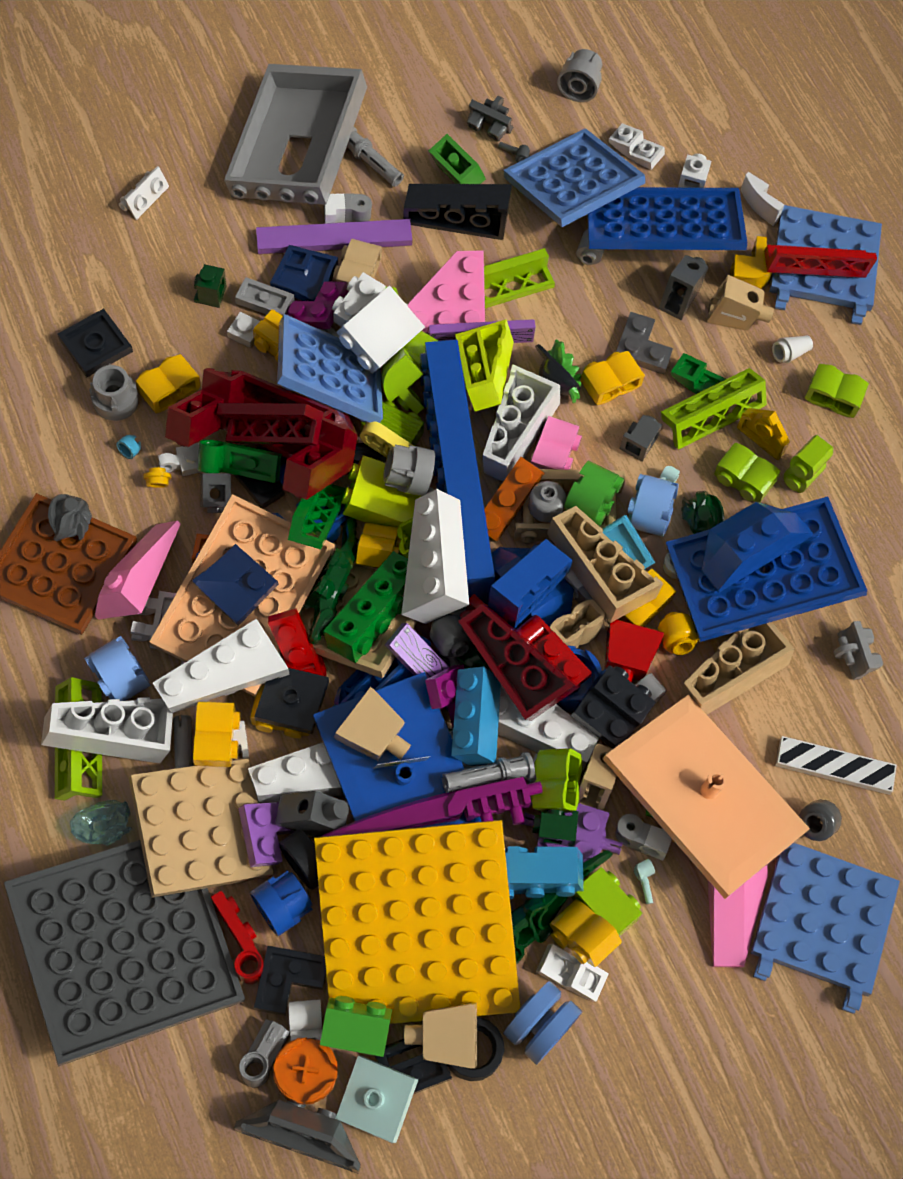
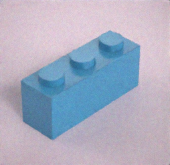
M485 667L460 669L457 674L451 756L469 766L496 763L501 684L494 673Z

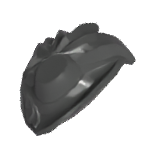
M59 494L52 499L48 518L55 534L54 540L59 541L77 535L79 540L84 538L92 518L88 503L85 500L67 494Z

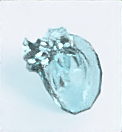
M107 800L86 807L76 813L70 821L71 833L78 840L89 844H104L108 846L117 840H121L123 835L132 830V827L126 826L131 815L128 803L126 801L121 803L116 800Z

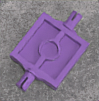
M578 803L576 810L579 811L576 842L573 847H578L583 855V862L599 854L602 849L619 855L623 843L605 838V827L609 812ZM525 812V822L522 825L533 827L534 815ZM565 813V816L571 815V813ZM540 842L537 843V847H571Z

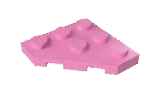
M483 250L456 251L408 303L410 310L425 326L422 330L423 332L429 333V325L485 322Z

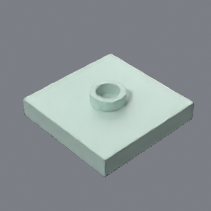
M358 1056L335 1119L388 1142L396 1143L418 1079L363 1056Z

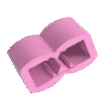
M548 416L534 451L531 464L539 469L570 470L573 458L569 456L572 450H578L582 436L578 435L579 426Z

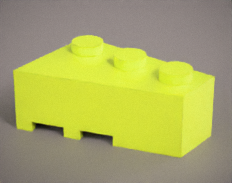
M507 319L455 334L456 340H458L466 389L474 411L501 404L514 344Z

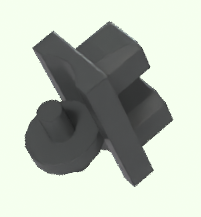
M497 96L494 101L487 98L484 105L472 99L469 104L468 127L475 131H480L483 123L486 122L491 125L487 131L488 136L496 141H500L506 132L510 134L514 127L511 125L512 118L506 116L509 108L503 106L504 98Z

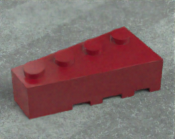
M482 604L458 621L525 720H534L580 687L490 607Z

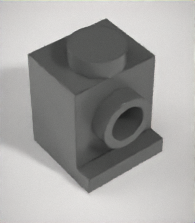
M643 414L639 422H633L628 431L625 432L619 449L643 462L658 439L662 424L657 422L655 418Z
M231 473L200 474L201 508H207V513H222L231 498ZM212 488L219 491L217 499L210 497L209 492Z

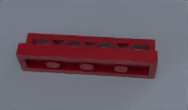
M218 404L217 414L229 419L226 442L241 444L318 445L324 412L308 404ZM239 422H244L247 429L240 436H236ZM265 422L269 429L262 436H259L256 430ZM285 423H288L291 429L281 437L278 430ZM307 423H311L309 437H303L300 430Z

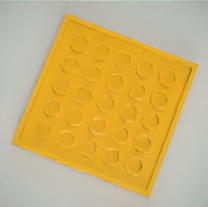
M502 820L314 838L329 999L336 998L337 996H347L354 999V1002L382 1003L386 1008L392 1009L390 1024L423 1021V1012L427 1010L467 1003H477V1016L518 1012L521 1006Z

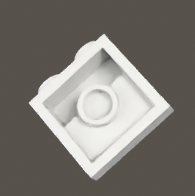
M364 272L359 278L354 276L347 286L348 294L345 298L339 296L332 307L334 322L341 327L384 291L386 286Z

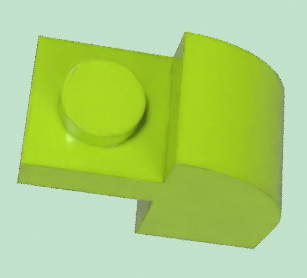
M403 347L385 363L382 369L381 381L389 402H392L397 397L398 402L406 411L411 409L415 414H418L424 409L421 398L412 390L410 385L419 379L423 372L420 365Z

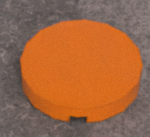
M307 1037L297 1038L288 1042L278 1052L274 1063V1082L278 1091L287 1100L299 1105L314 1104L324 1099L335 1085L337 1079V1060L329 1047L320 1045V1040L307 1039Z

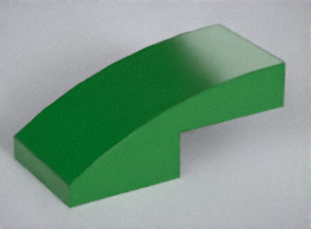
M685 353L682 354L670 374L695 394L726 380V378L706 370L707 363Z

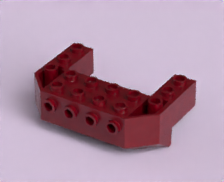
M206 368L203 371L202 389L168 407L165 438L176 442L180 446L190 447L220 429L227 431L229 419L217 414L219 403L308 404L324 412L318 445L255 444L257 447L266 448L282 454L283 458H288L286 461L283 490L292 493L297 498L308 500L352 470L358 435L348 415L247 372L238 370L223 372L215 371L214 368ZM239 422L236 436H240L247 429L244 422ZM264 422L256 431L259 436H262L269 428ZM285 423L278 432L283 437L291 428L288 423ZM307 423L300 430L303 437H309L311 423Z

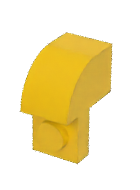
M756 237L751 256L735 254L730 268V276L760 289L767 285L772 275V272H767L764 255L767 237Z

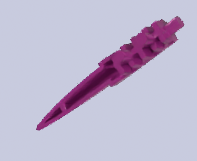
M520 776L447 792L379 812L333 830L321 837L425 827L459 820L463 813L467 821L480 817L481 822L493 821L492 814L496 813L498 815L510 810L513 825H518L525 822L522 807L524 809L530 806L531 795L543 793L540 781L526 784L524 777Z

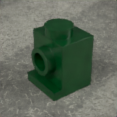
M204 264L194 281V289H197L194 297L195 303L220 308L227 288L224 268Z
M549 809L547 813L534 815L532 833H538L537 842L573 847L576 842L579 811L573 810L570 816H565V812L562 810Z

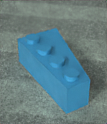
M508 846L505 849L510 899H513L514 895L526 894V897L541 898L544 897V893H556L557 896L569 897L574 896L575 892L584 891L583 855L578 847H535L534 853H529L527 848L520 846Z

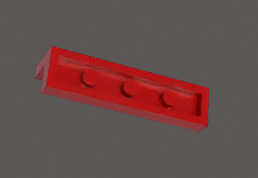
M767 245L764 250L767 272L866 278L877 261L876 253L866 252V250Z

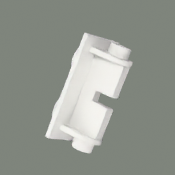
M158 166L151 172L147 171L145 176L135 185L136 188L131 189L125 196L120 198V208L124 211L129 209L136 220L169 187Z

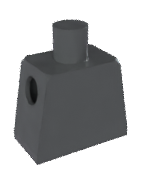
M688 255L683 257L669 277L659 306L660 310L680 320L683 319L699 293L708 270V266L702 258H692ZM680 288H686V290L682 294V297L679 296L677 290Z
M318 791L282 794L275 824L293 831L301 829L307 836L312 838L321 837L346 825L349 805L343 800Z

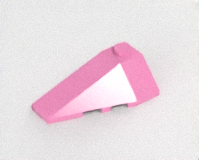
M178 521L156 524L109 572L98 597L95 617L98 620L142 614L181 525Z
M767 865L726 899L722 897L708 880L713 967L743 968L745 966L768 878Z

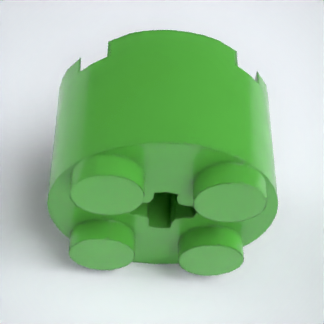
M588 460L580 471V474L584 475V477L580 476L578 481L574 482L566 499L564 511L577 506L600 527L605 516L609 515L615 501L612 499L615 493H618L622 487L624 478Z

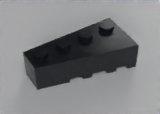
M409 184L404 204L403 219H410V223L413 226L503 240L512 184Z

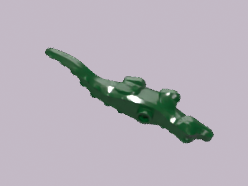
M347 516L343 527L341 549L336 548L318 578L317 585L314 586L304 604V607L307 609L310 607L314 608V620L308 638L311 644L318 643L321 636H324L323 631L336 617L337 598L341 600L349 587L345 582L357 558V543L359 541L356 538L357 532L355 531L357 527L356 519Z
M605 850L583 862V879L607 861L613 853ZM544 893V897L526 900L523 905L511 912L516 965L525 955L524 949L533 941L542 943L548 939L553 931L549 923L552 922L568 897L557 896L556 893Z

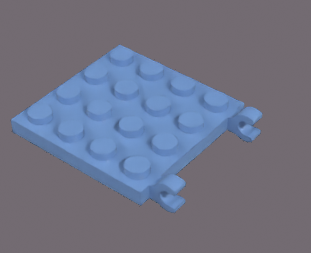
M784 205L779 218L776 245L866 250V252L876 253L877 261L866 278L772 272L769 292L777 293L775 308L785 310L786 302L788 303L790 296L853 308L851 323L861 325L863 317L866 316V311H871L874 305L882 224Z
M793 843L778 855L750 953L759 957L753 977L766 981L770 977L773 962L847 989L842 1010L855 1014V1011L860 1009L862 995L868 997L872 994L900 881Z

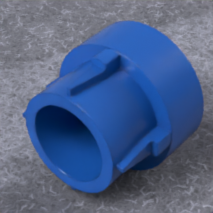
M286 871L277 878L271 877L249 892L257 909L277 937L301 922L300 918L313 910L311 908L313 906L306 891L292 872L289 873V871Z

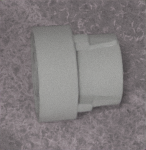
M580 49L575 53L572 52L570 57L566 59L558 76L557 85L560 92L568 99L575 102H588L596 96L602 81L600 71L603 66L597 52Z
M110 363L96 371L93 376V382L90 383L91 388L89 389L96 413L102 418L111 421L123 420L131 416L139 404V395L133 379L128 376L123 368L111 365Z
M400 445L391 447L384 467L383 481L385 485L397 488V491L421 497L426 495L434 471V450L409 445V447Z

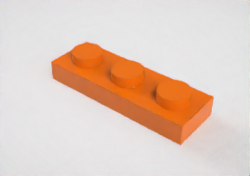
M523 457L519 458L484 509L488 536L497 542L530 496L533 487L539 483L545 474Z

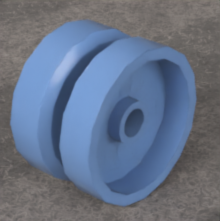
M548 981L523 1004L503 1033L514 1045L522 1043L532 1033L534 1037L526 1046L524 1054L536 1065L555 1046L583 1012L572 1001L563 1003L556 1012L552 1011V1008L561 998V991L551 981Z

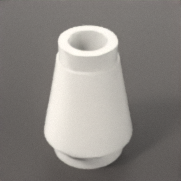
M808 335L779 338L772 346V353L778 362L789 363L812 350L813 341Z

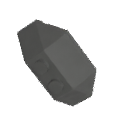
M277 1100L236 1121L234 1127L236 1132L359 1174L361 1164L341 1121L335 1119L337 1114L318 1108L316 1113L305 1109L306 1104L299 1105L289 1100L286 1102Z

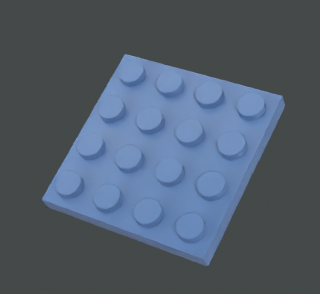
M586 128L503 170L504 178L561 227L645 184V174Z
M284 314L279 322L277 384L286 390L303 394L313 401L329 405L339 412L355 416L362 422H381L383 419L381 367L372 374L370 370L364 369L359 364L357 355L351 349H347L338 337Z

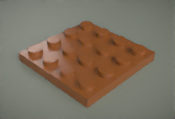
M36 493L0 550V599L83 635L96 613L98 597L105 578L134 548L137 538L130 533L92 517L89 529L85 532L82 540H79L77 535L55 541V534L48 518L49 506L52 500Z

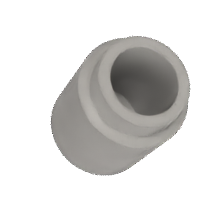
M587 229L583 233L576 254L581 262L592 265L601 261L605 249H589Z

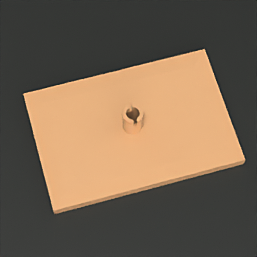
M232 494L149 644L187 662L257 619L279 653V646L268 624V616L297 608L300 614L328 562L335 544L326 540L320 550L288 540L290 522ZM308 533V534H307V535H310V536L317 537V536H316L315 534H313V533ZM235 544L279 583L239 626L225 615L192 582L195 577L212 566ZM262 684L241 690L255 697Z
M689 695L608 752L603 758L605 763L724 899L735 892L810 829Z

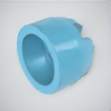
M126 435L116 443L119 452L128 459L134 458L141 449V442L134 440L136 438L135 435Z

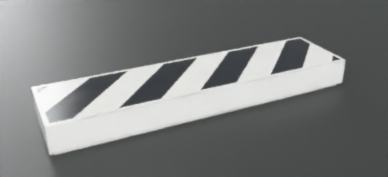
M782 736L779 742L775 766L890 795L893 792L897 765Z

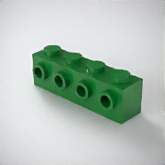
M394 551L388 556L323 631L328 649L355 664L362 655H366L370 651L373 642L380 634L382 635L387 631L390 622L396 615L402 613L408 558Z

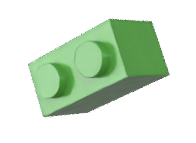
M448 134L428 150L436 165L455 184H481L486 180L479 164Z
M347 996L330 998L326 1007L320 1045L384 1057L392 1009L386 1008L384 1004L379 1002L357 1003L354 1002V999Z

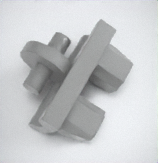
M853 621L847 629L838 633L840 647L834 650V655L837 659H845L853 680L861 679L868 673L876 671L883 666L881 655L871 653L869 645L874 642L872 629L863 628L861 621Z

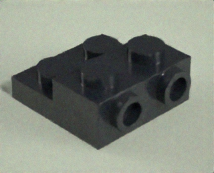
M609 665L601 671L570 716L614 749L628 739L637 726L641 725L656 701L651 698L652 693L647 687L643 685L635 686L628 680L629 675L624 669L618 666L613 668Z

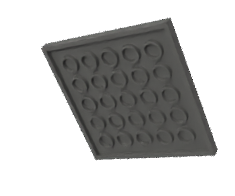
M141 840L4 882L58 1067L245 1001L208 888L151 898Z

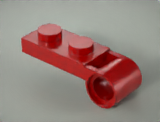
M297 608L268 616L269 627L288 668L327 676L323 657L316 654L313 645L309 642V635Z
M533 615L515 629L577 685L580 686L591 677L592 672L539 616Z
M221 890L211 896L214 907L242 950L234 963L237 976L245 984H255L260 981L264 968L262 957L253 941L257 936L248 921L243 924L240 921L237 913L241 912L234 898L232 896L226 898ZM253 960L258 963L257 970L252 974H245L241 971V967L246 961Z

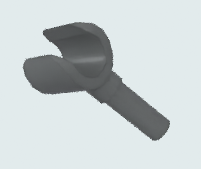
M500 142L498 145L499 148L515 154V161L517 163L530 157V149L527 145H520L519 148Z

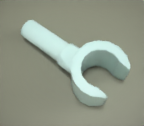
M666 466L660 475V479L675 483L680 471L672 466Z
M646 859L636 864L634 874L641 882L646 904H651L653 899L647 877L655 874V869L652 862Z

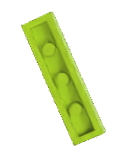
M543 248L484 266V290L490 288L498 291L495 297L489 298L485 296V308L554 288L555 282L547 268L549 255L546 249ZM542 273L545 282L536 283L531 281L530 278L532 275ZM512 281L522 284L521 289L515 291L506 288V286Z
M748 368L661 411L662 421L672 429L674 446L679 450L739 420L748 408L761 409L767 405L765 379ZM757 393V400L747 404L751 396ZM737 404L732 413L725 415L730 406ZM715 415L710 424L703 426L708 417ZM692 426L688 435L682 437L681 431Z
M71 677L55 686V703L85 701L82 698V689L92 691V702L100 703L102 702V689L96 682ZM55 747V799L65 801L76 795L92 798L101 797L102 754L92 753V759L88 761L82 754V751ZM85 771L92 779V788L82 787V774Z

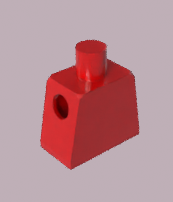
M620 620L611 622L606 636L604 669L609 665L613 668L618 666L628 673V680L632 682V679L640 681L646 676L663 639L664 632Z

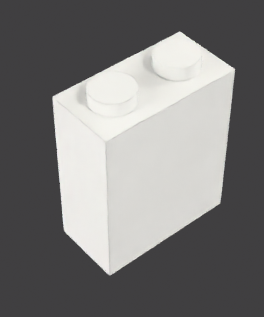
M389 285L337 331V334L340 336L341 343L357 355L359 364L364 369L370 370L373 374L422 331L425 326Z

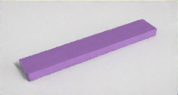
M410 219L256 227L258 254L285 253L289 245L312 251L343 249L344 245L348 246L351 239L382 247L412 245Z

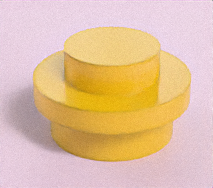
M154 467L150 468L149 472L143 474V479L146 480L147 487L165 488L169 486L171 474L167 473L165 468Z

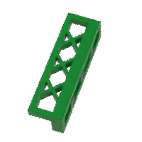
M330 484L308 500L302 498L293 514L288 540L321 550L343 505L342 497L346 488ZM327 506L329 509L322 510L320 507ZM320 519L322 523H315L313 520ZM314 533L317 537L310 536L307 534Z

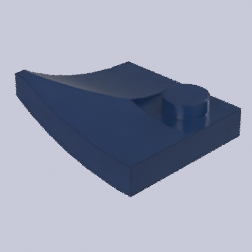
M289 245L270 281V286L292 293L294 298L301 301H315L323 283L331 282L334 270L338 265V257Z
M237 544L212 566L192 580L195 586L237 626L279 585L273 576Z

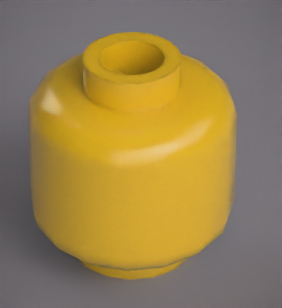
M671 612L660 621L657 627L658 631L664 632L661 641L664 649L675 655H685L691 652L699 639L691 617L685 613Z

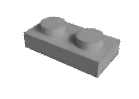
M245 277L235 296L236 304L266 315L273 309L282 316L286 315L292 301H294V294Z

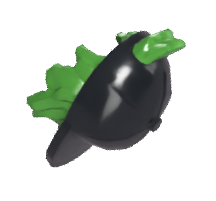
M557 339L552 349L548 351L540 344H537L535 348L544 359L539 369V376L559 384L560 395H570L572 403H575L576 399H580L578 391L581 389L580 379L582 375L576 374L579 367L572 365L574 360L573 354H566L564 342H560Z

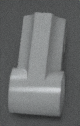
M265 1020L248 1053L240 1061L241 1078L249 1087L257 1088L267 1082L277 1054L283 1048L290 1035V1031L274 1021ZM252 1063H258L263 1066V1071L260 1075L252 1077L246 1074L247 1067Z

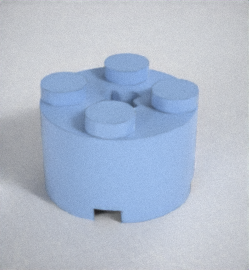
M640 474L636 484V497L631 498L628 507V518L633 527L639 531L664 537L673 513L674 499L677 497L679 484Z
M121 635L91 652L84 659L92 672H95L99 678L97 682L104 694L110 700L120 699V701H126L150 687L151 684L136 657L128 650L129 646Z

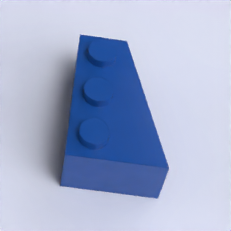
M547 539L539 545L535 544L521 561L491 585V591L488 594V607L511 627L516 629L570 572L573 560Z

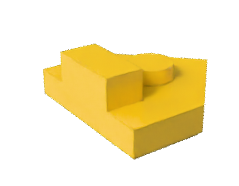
M748 408L742 414L737 428L776 460H779L784 455L790 440L776 412Z

